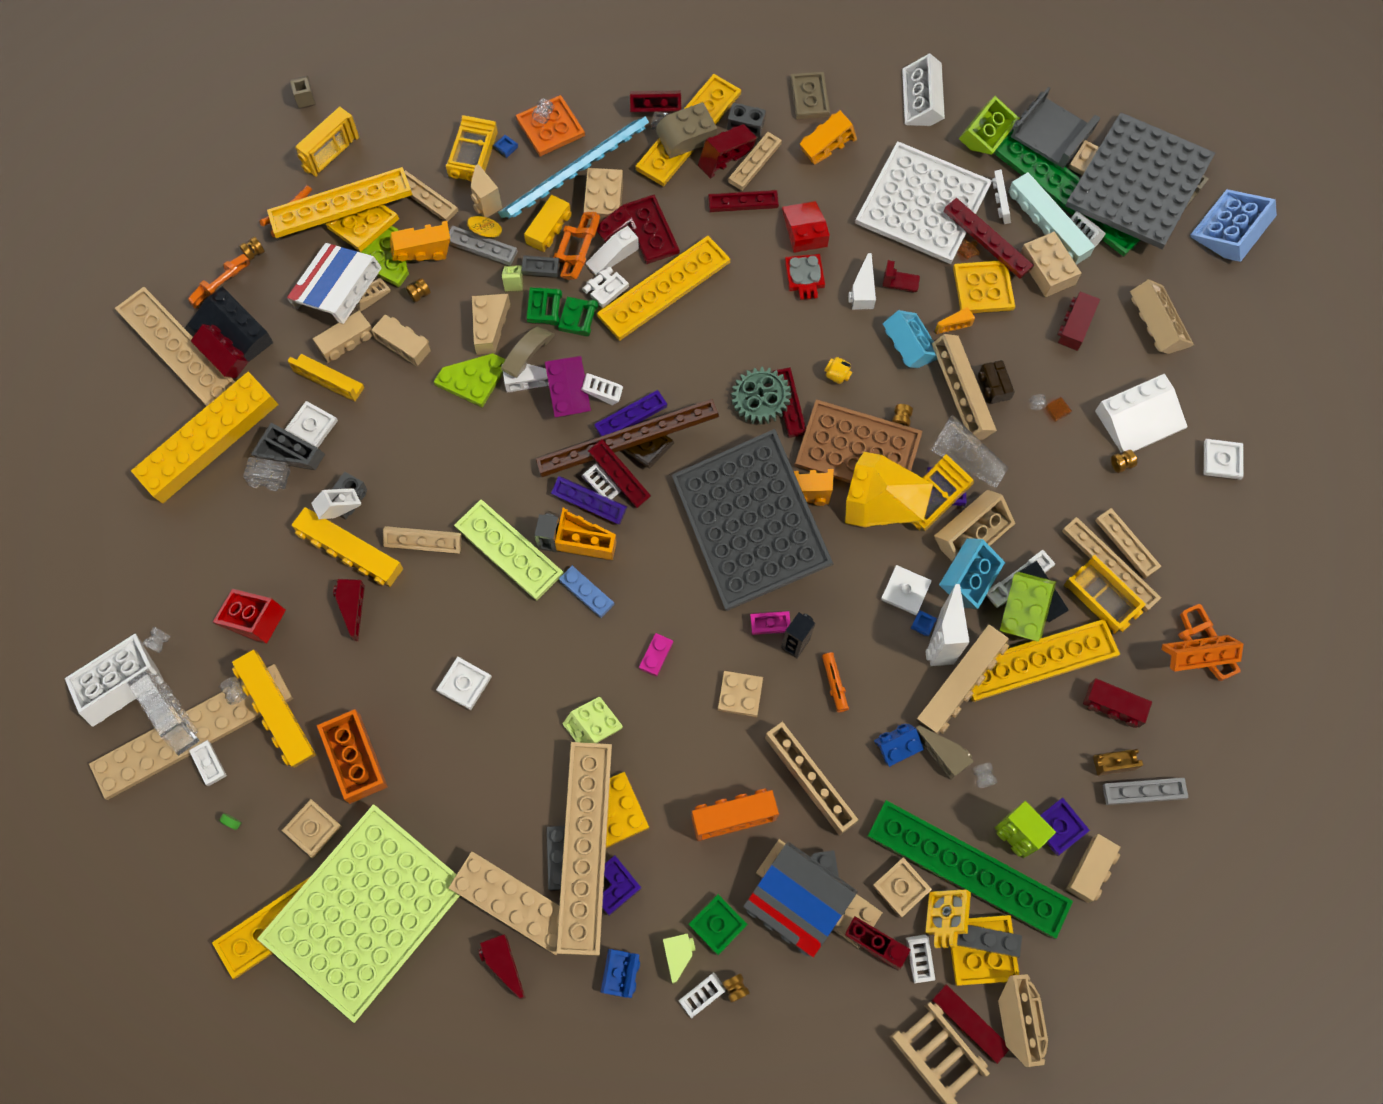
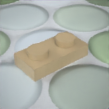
M1085 140L1068 168L1083 176L1099 147Z

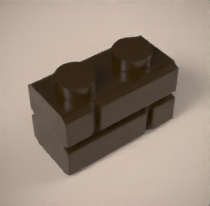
M999 360L983 364L978 372V378L980 382L984 383L985 397L989 398L991 404L1012 399L1015 391L1004 361Z

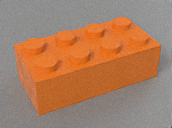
M356 709L317 725L346 802L351 804L388 788L361 715Z
M765 788L755 791V794L751 796L740 794L735 796V800L727 801V799L715 801V805L707 807V804L698 805L695 807V810H692L691 818L697 841L774 822L777 820L779 812L773 790L767 791Z

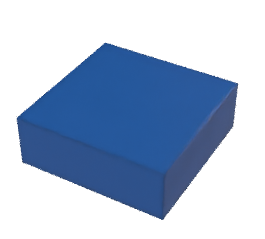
M504 135L493 145L494 149L506 158L518 148V144L507 135Z
M919 610L911 629L928 637L937 618Z

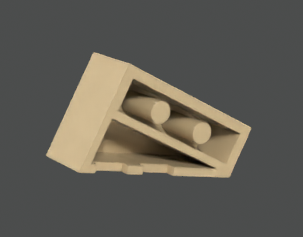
M508 294L472 296L474 346L477 355L494 354L496 352L501 330L506 321V314L511 305Z

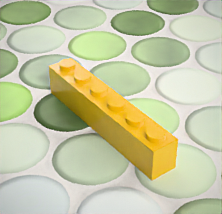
M304 507L292 523L295 534L299 538L311 540L310 543L316 548L320 549L322 547L326 549V553L333 558L338 556L345 565L349 567L355 566L358 568L357 571L366 577L368 575L372 576L373 580L381 586L385 584L391 587L403 570L399 561L329 520L319 519L315 512Z
M252 650L232 661L234 665L232 670L238 679H242L244 692L247 696L251 695L254 700L252 703L253 708L257 713L262 714L264 718L261 720L267 731L271 730L274 736L271 739L276 748L280 747L284 754L281 757L285 764L295 768L316 756L259 653Z

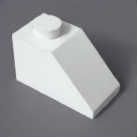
M354 489L322 490L311 504L319 519H331L359 507L361 502Z

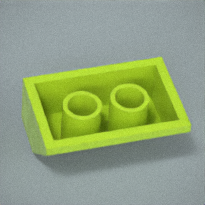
M994 96L984 105L959 137V140L972 151L992 155L1012 130L1014 123L1020 118Z

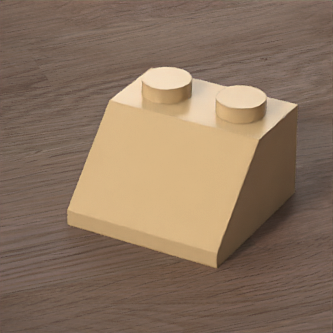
M479 164L475 165L470 186L472 191L471 198L474 201L473 207L477 214L481 213L483 217L487 218L502 209L499 190Z

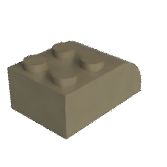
M702 102L664 117L658 123L656 133L669 158H673L703 147L706 139L717 135V127Z

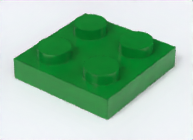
M717 894L688 925L719 955L748 924Z

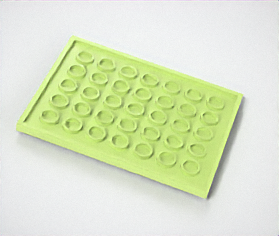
M373 804L257 940L355 1023L460 897V895L449 889L457 874Z

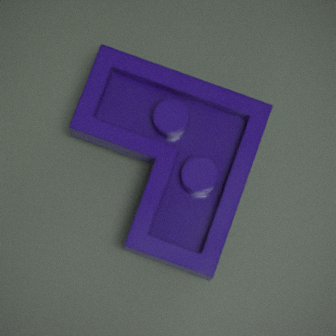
M613 856L605 863L604 876L611 886L603 892L602 908L609 916L642 889L616 856Z

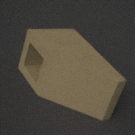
M308 75L291 79L290 83L298 108L314 105L315 101Z

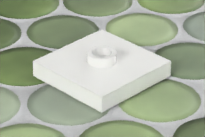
M306 401L285 430L318 448L338 420L333 415Z
M1205 439L1204 475L1241 480L1243 478V443Z
M896 565L881 600L917 615L932 580Z
M457 657L436 691L463 707L472 710L492 676Z

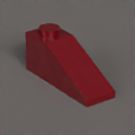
M338 579L337 585L333 589V595L336 598L350 636L354 641H358L365 585L362 580Z
M503 934L481 942V949H478L481 961H485L519 999H525L526 997L507 936Z

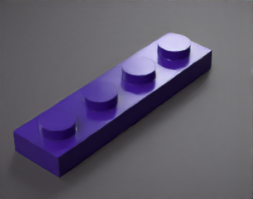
M656 390L594 424V427L601 437L636 425L667 408V403L660 392Z
M558 476L551 493L616 524H621L627 506L561 476Z

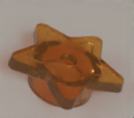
M963 239L962 246L958 249V252H961V255L966 259L980 253L976 248L977 241L969 242Z

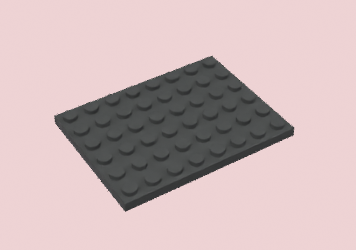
M1120 112L1065 206L1163 250L1212 161L1215 152Z
M775 429L672 475L726 611L834 565Z

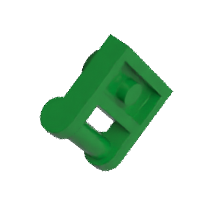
M530 287L527 322L546 323L553 326L559 325L560 318L558 313L562 291L560 289ZM548 297L553 298L551 315H546Z
M567 297L558 326L559 331L590 336V326L594 312L598 308V302ZM583 309H588L584 325L579 327Z

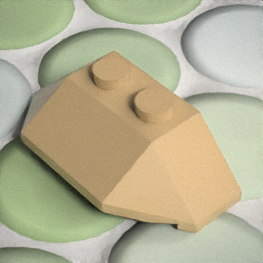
M1028 974L1010 976L998 1000L1006 1046L1025 1067L1044 1065L1048 1036L1040 995L1030 981Z

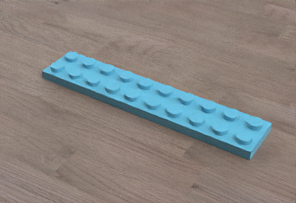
M646 116L634 120L500 210L498 213L501 218L508 217L509 219L516 217L522 213L521 209L534 205L536 203L535 199L544 198L550 194L549 190L559 188L564 184L563 181L574 178L578 175L577 172L587 169L591 166L592 162L602 159L605 156L604 154L612 152L619 147V144L630 140L632 135L642 132L646 129L644 126L649 123Z

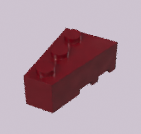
M744 124L733 127L726 132H721L714 137H709L704 143V148L698 162L699 168L711 179L715 176L714 172L720 168L722 170L727 168V163L732 160L736 162L753 149L757 137Z

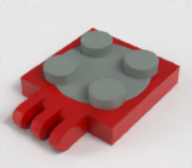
M820 254L785 257L789 291H798L800 300H804L803 293H806L807 299H811V293H813L814 299L818 298L817 289L825 288Z

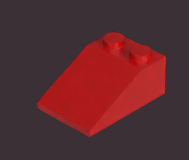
M816 201L782 207L793 253L828 247L830 234L826 220Z
M232 589L213 623L252 640L267 644L286 609L272 598Z

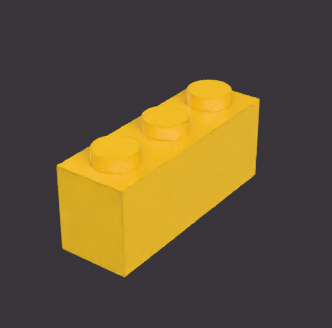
M551 195L524 233L526 244L545 252L547 247L552 245L556 234L561 232L565 221L570 219V203Z

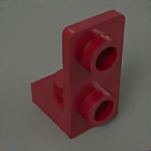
M888 260L882 287L918 292L920 276L897 272V269L894 268L895 261Z

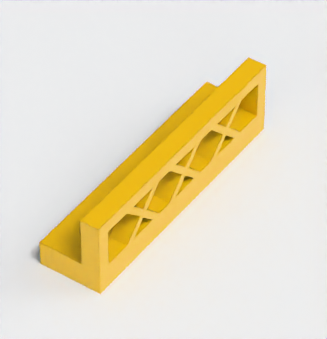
M300 354L297 360L292 357L288 359L293 372L354 402L365 388L362 383L303 354Z

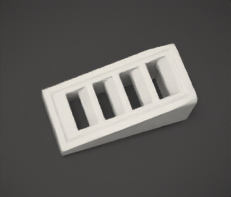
M1076 211L1071 220L1075 224L1079 219L1081 220L1077 225L1079 229L1086 224L1082 229L1084 235L1091 229L1086 237L1096 247L1106 233L1084 215Z
M587 373L581 390L610 405H614L620 400L623 386ZM591 381L594 382L593 387L589 388Z
M597 463L581 476L595 492L613 499L621 492L618 486ZM597 472L598 475L591 479L590 476ZM602 477L604 480L596 485L595 482ZM607 482L609 485L601 490L600 487ZM610 488H613L614 491L606 496L605 493Z
M927 935L906 937L907 947L911 949L908 955L914 983L934 981L935 974L929 937ZM923 943L921 947H913L914 944ZM925 952V955L915 957L914 953ZM927 961V964L916 966V962ZM928 969L929 971L926 974L918 975L917 971Z
M713 972L678 1001L688 1015L693 1018L722 995L726 989H724L722 982ZM709 981H711L714 984L718 992H714V990L708 983ZM703 986L711 995L710 998H708L701 989ZM697 992L704 1001L703 1004L700 1003L694 993ZM689 997L698 1007L695 1010L687 1000Z

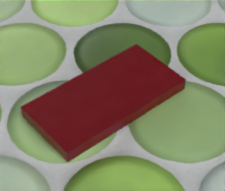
M655 194L622 205L636 225L633 232L638 237V245L646 264L680 254L678 245Z

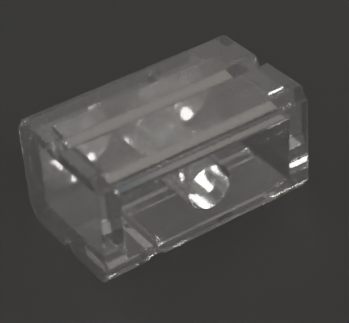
M253 457L248 458L243 478L249 486L259 488L261 485L277 491L278 488H286L287 478L290 474V468L287 463Z

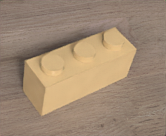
M359 310L349 316L344 324L337 323L314 337L313 341L329 363L332 360H337L345 352L353 350L363 341H368L373 336L372 327Z
M384 315L371 330L377 341L415 366H418L431 351L428 344L429 341L424 336L416 335L410 327L402 326L394 317L390 318Z
M1100 834L1093 836L1066 891L1086 903L1094 900L1097 901L1102 893L1100 889L1102 883H1106L1111 875L1109 871L1111 865H1115L1120 857L1118 853L1120 846Z

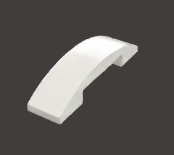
M1044 550L1029 559L1026 564L1003 581L998 582L989 589L986 596L996 608L1007 602L1013 576L1016 572L1036 560L1045 573L1055 566L1053 560Z

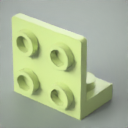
M601 697L571 711L563 722L564 727L573 739L581 743H599L623 728Z

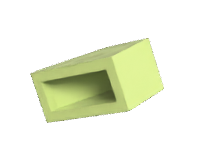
M688 934L663 939L672 984L677 983L692 958V951H695L694 940L689 938Z

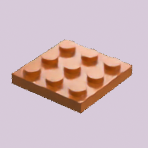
M561 95L516 115V120L540 157L585 136V131Z

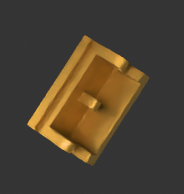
M1139 750L1094 755L1093 760L1097 775L1139 769L1143 766L1142 760H1137Z

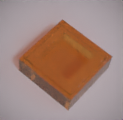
M1062 397L1045 406V409L1055 422L1072 412Z

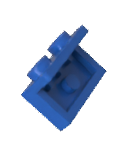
M901 724L896 730L885 732L874 740L881 750L886 765L889 767L924 750L917 729L910 724Z
M608 949L600 993L632 998L636 990V973L640 968L639 954Z

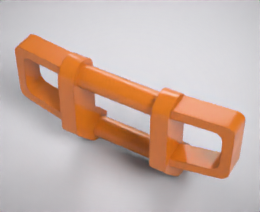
M584 212L578 228L572 226L564 227L563 238L553 258H559V262L564 263L560 276L566 280L577 279L585 264L586 253L592 238L595 237L600 220V215L596 212ZM592 218L590 227L586 228L589 219ZM571 235L585 238L579 255H564ZM572 265H575L572 272L569 273Z
M242 254L230 262L226 261L223 264L225 272L210 284L204 280L200 282V286L188 298L191 306L194 309L197 308L207 297L215 293L216 288L249 266V259Z
M1201 604L1190 607L1180 614L1186 629L1178 634L1180 640H1192V636L1206 631L1209 637L1218 636L1212 627L1214 626ZM1196 610L1204 623L1192 628L1187 614ZM1229 663L1233 672L1223 675L1216 666L1208 667L1219 681L1226 680L1241 671L1237 663Z

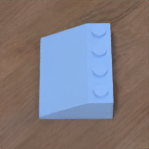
M1226 189L1190 236L1220 256L1241 262L1277 216L1276 199Z

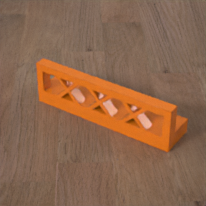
M1229 635L1162 644L1161 650L1171 655L1170 669L1176 672L1241 662L1244 643Z

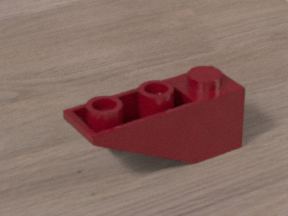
M854 916L844 934L876 958L896 970L902 968L911 951L908 947Z

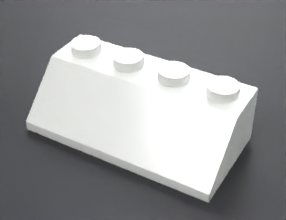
M929 53L902 68L906 125L931 126L945 119L942 63Z

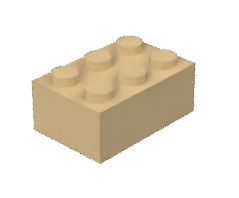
M588 168L584 212H596L599 214V223L621 206L623 170ZM592 218L589 219L587 225H590V224H591Z
M1055 231L1024 244L1020 252L1034 265L1029 272L1045 297L1076 285L1082 274Z

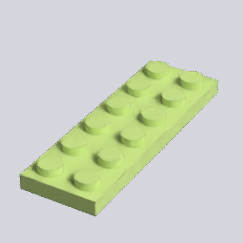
M483 500L474 505L454 525L463 536L536 601L564 574L560 568Z

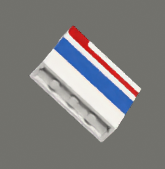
M325 243L287 299L295 309H298L300 305H306L331 313L339 323L344 324L382 267L374 256Z

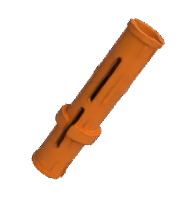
M834 653L823 654L822 659L831 687L830 695L834 698L837 712H845L849 710L845 697L846 689L842 686ZM830 666H832L835 679H833ZM835 685H837V687H838V691H839V695H840V698H841V699H839V696H838L837 689H836V686H835Z

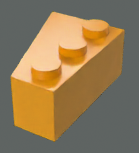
M839 110L837 113L832 114L824 124L817 126L813 133L805 136L799 144L805 155L815 165L832 155L831 151L836 148H844V143L849 140L854 142L857 140L853 124Z
M443 221L442 225L434 227L428 224L425 225L424 229L419 230L409 228L391 232L390 248L392 260L423 261L446 259L450 243L447 221Z
M828 469V473H817L816 470H810V474H799V471H794L807 503H814L817 506L829 505L833 490L834 469Z
M562 508L555 540L556 550L613 560L617 543L616 534Z

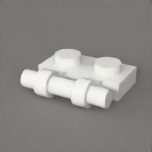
M609 266L605 270L599 271L598 275L594 279L588 280L582 288L586 294L592 290L593 292L590 293L591 298L597 301L602 308L629 287V283L617 272L612 276L610 275L613 270Z

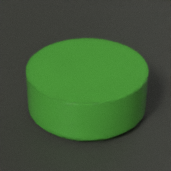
M225 813L219 819L222 824L234 830H237L242 823Z

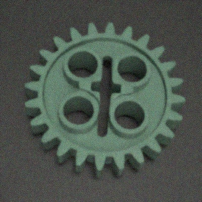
M761 367L760 371L754 368L753 373L747 370V376L741 374L742 381L736 380L737 386L732 387L734 392L731 395L735 411H739L740 417L745 415V421L751 418L752 424L756 420H759L760 425L763 420L769 424L770 418L776 421V415L782 417L781 410L787 412L786 405H790L791 393L789 392L791 389L790 386H787L788 380H783V374L778 376L777 370L771 373V368H768L767 371H764L763 367ZM768 383L772 384V386L765 387L764 385ZM748 388H754L751 392L746 391ZM770 400H776L773 404L768 403ZM752 404H758V405H759V406L756 407V408L750 407Z

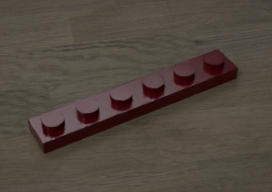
M955 198L944 208V213L1019 279L1033 268L1034 265L958 198Z

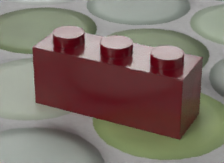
M681 90L630 91V112L681 110Z
M1081 291L1077 298L1073 297L1069 305L1072 308L1071 312L1067 311L1063 319L1066 324L1065 326L1061 325L1057 334L1060 336L1059 344L1076 351L1079 350L1100 302L1099 298Z
M202 324L191 339V342L224 377L236 379L248 364L244 353L236 349L232 345L233 342L221 334V330L215 325Z
M1095 678L1088 687L1083 704L1092 711L1103 712L1111 719H1120L1126 722V725L1137 728L1146 723L1152 701Z

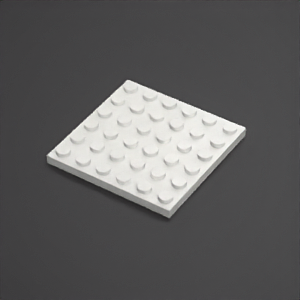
M897 141L860 210L855 224L952 264L967 232L943 212L944 208L955 198H958L976 214L992 180Z

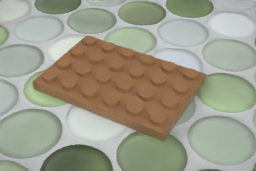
M816 400L795 467L808 471L816 470L817 473H828V469H834L833 478L851 483L856 463L863 452L883 455L911 471L923 431Z

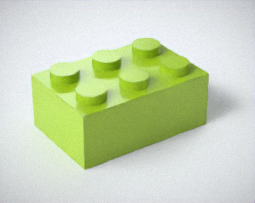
M1016 572L1013 576L1000 631L1039 642L1042 638L1056 582Z
M1026 801L1013 809L994 827L997 830V835L1003 841L1007 840L1012 846V851L1017 856H1022L1023 858L1039 850L1056 833Z

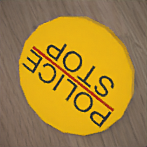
M474 216L470 217L467 221L469 229L478 235L497 237L502 233V227L490 218Z

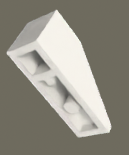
M627 225L615 233L586 262V266L597 276L598 272L602 269L605 270L608 266L616 265L639 249L638 237Z
M871 253L867 254L853 284L852 291L848 293V301L852 303V310L874 309L876 296Z
M527 364L525 370L517 378L503 371L507 392L549 386L546 368Z

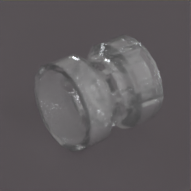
M541 98L536 105L537 108L532 113V117L537 122L545 124L550 118L549 114L552 113L554 105L549 100Z
M153 627L150 631L152 636L146 638L142 644L160 654L163 650V642H168L171 636Z
M231 677L223 681L219 686L222 693L226 694V701L229 705L237 704L247 697L237 677Z
M985 763L972 768L973 774L977 776L976 783L978 788H985L998 783L997 778L992 773V763Z

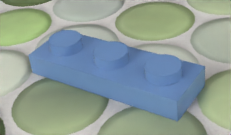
M571 566L559 578V581L600 618L614 606V602L574 566Z

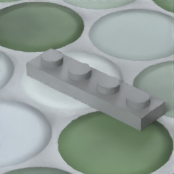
M452 226L449 231V245L511 266L518 252L516 247Z
M1185 778L1107 783L1102 785L1106 805L1188 798Z

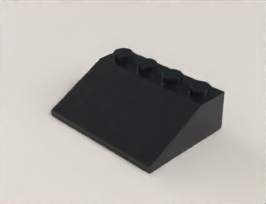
M223 286L207 297L185 327V330L194 337L202 324L217 326L221 330V334L230 339L236 349L244 353V357L248 362L273 344L268 332Z

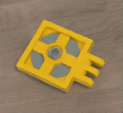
M968 890L929 892L926 933L935 935V948H941V946L948 948L949 945L951 948L957 947L958 934H968L971 892Z

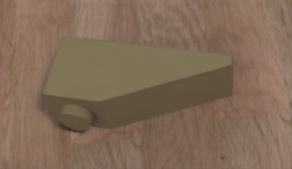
M920 725L916 727L922 744L951 780L973 763L972 755L967 749H963L960 745Z

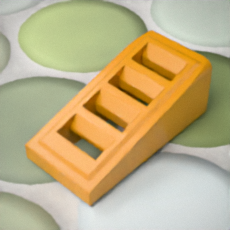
M968 307L939 321L934 332L940 334L970 327L975 317Z

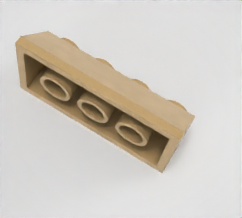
M1148 279L1130 291L1133 296L1131 300L1139 308V316L1146 322L1148 326L1147 331L1154 337L1156 341L1154 345L1159 352L1170 354L1194 345L1163 285Z
M986 490L935 534L934 537L941 551L953 562L967 538L983 539L990 546L1016 523L1003 495Z

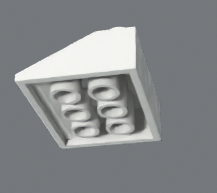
M1165 374L1101 401L1095 410L1121 453L1126 450L1135 452L1187 428L1175 389Z
M955 584L942 606L928 649H926L927 661L930 660L931 666L954 664L969 644L960 584Z
M133 634L65 678L78 713L92 727L164 681L159 669L136 634Z

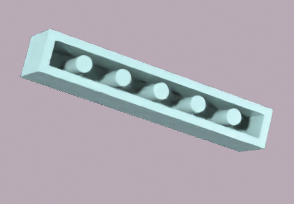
M1029 172L1011 183L1008 191L1011 198L1017 201L1021 209L1041 228L1044 235L1055 231L1076 265L1091 256L1095 248L1093 243Z

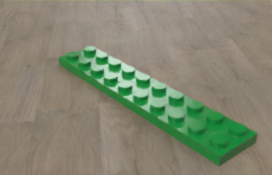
M1012 130L1001 142L994 154L1023 176L1029 172L1047 194L1060 207L1073 216L1076 211L1065 205L1080 178L1066 167L1061 168L1012 138L1011 136L1014 131ZM1084 215L1106 233L1102 240L1123 257L1141 241Z
M885 800L867 838L955 886L968 890L977 898L1053 939H1057L1073 903V900Z

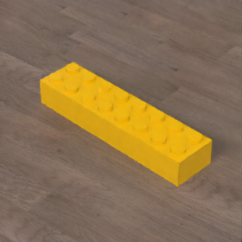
M248 371L133 468L131 472L155 499L164 503L279 404Z

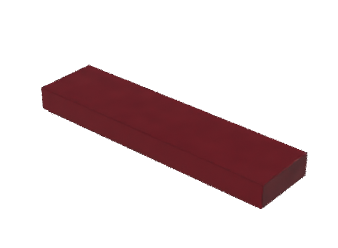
M777 190L708 194L709 212L775 209L779 207Z
M791 367L778 369V376L783 374V380H788L787 386H790L791 389L789 392L791 393L790 405H786L787 412L782 411L788 438L803 436L806 432V426Z
M603 439L588 450L591 456L636 508L651 497L649 492Z
M947 984L931 1000L996 1064L1010 1050L1006 1046L1005 1041Z

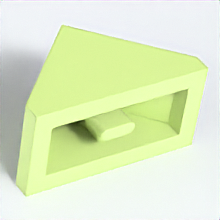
M522 265L504 266L502 280L505 291H523Z

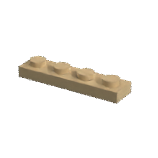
M767 132L728 178V182L743 191L780 147L782 140Z
M406 170L404 171L413 194L410 196L443 221L448 222L458 212V208Z
M1112 508L1096 518V523L1144 579L1160 569L1161 565Z
M386 526L383 529L384 547L458 554L461 552V533Z

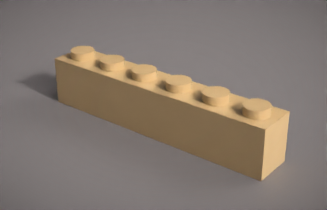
M943 334L932 343L935 354L969 439L984 440L997 431L959 336Z
M988 625L917 718L918 723L936 734L940 732L944 734L950 725L948 721L951 717H957L962 710L960 705L963 701L968 702L974 694L972 692L973 688L976 685L979 687L986 678L984 676L987 670L991 671L998 662L995 660L998 655H1003L1009 648L1007 644L1009 638L991 625Z
M783 721L767 732L765 736L766 741L838 835H842L855 825L858 818Z

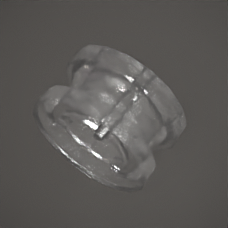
M1038 394L1029 399L1032 410H1039L1047 406L1045 395Z

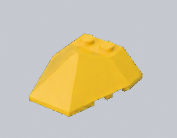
M863 452L856 463L848 492L845 523L865 528L875 525L883 526L893 523L902 524L924 521L933 484L883 455Z

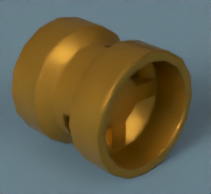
M255 236L248 243L239 245L249 261L254 259L255 255H261L265 252Z
M422 278L418 279L414 285L410 284L406 287L408 294L415 303L422 296L431 294L429 287Z
M897 404L892 422L910 427L911 420L909 418L912 416L913 408L906 404Z
M1126 450L1121 455L1115 454L1111 456V464L1115 472L1120 473L1125 471L1126 468L1136 467L1137 458L1132 450Z
M742 974L722 982L724 989H727L729 992L728 998L731 1003L750 994L748 987H745L743 984Z

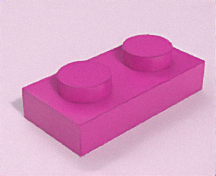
M789 611L750 614L752 635L785 633L791 624Z
M655 633L639 669L657 677L673 645V640Z

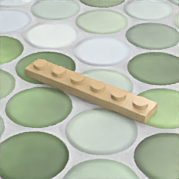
M1077 517L1062 530L1090 559L1095 555L1146 604L1142 608L1145 612L1161 599L1145 581Z

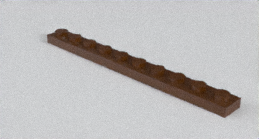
M713 399L537 458L536 462L541 476L545 477L595 460L588 450L601 439L615 453L718 418L719 414Z

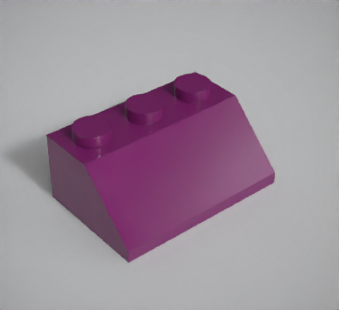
M577 356L546 361L545 366L554 416L560 417L591 411L588 393L581 390L585 378L582 357Z

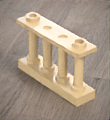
M929 1002L924 1005L929 1011L906 1033L895 1031L890 1038L943 1104H957V1101L954 1099L956 1097L955 1093L978 1072L982 1076H988L990 1074L986 1069L988 1065L980 1056L976 1057L942 1016L944 1014L942 1009L936 1003L933 1005ZM935 1019L943 1030L920 1051H915L910 1045L912 1043L911 1040ZM950 1037L958 1047L937 1067L930 1069L925 1063L926 1057ZM962 1055H965L973 1065L954 1083L944 1087L939 1081L941 1075Z

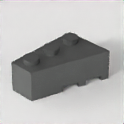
M270 423L251 454L259 461L316 470L325 456L319 448L273 423Z

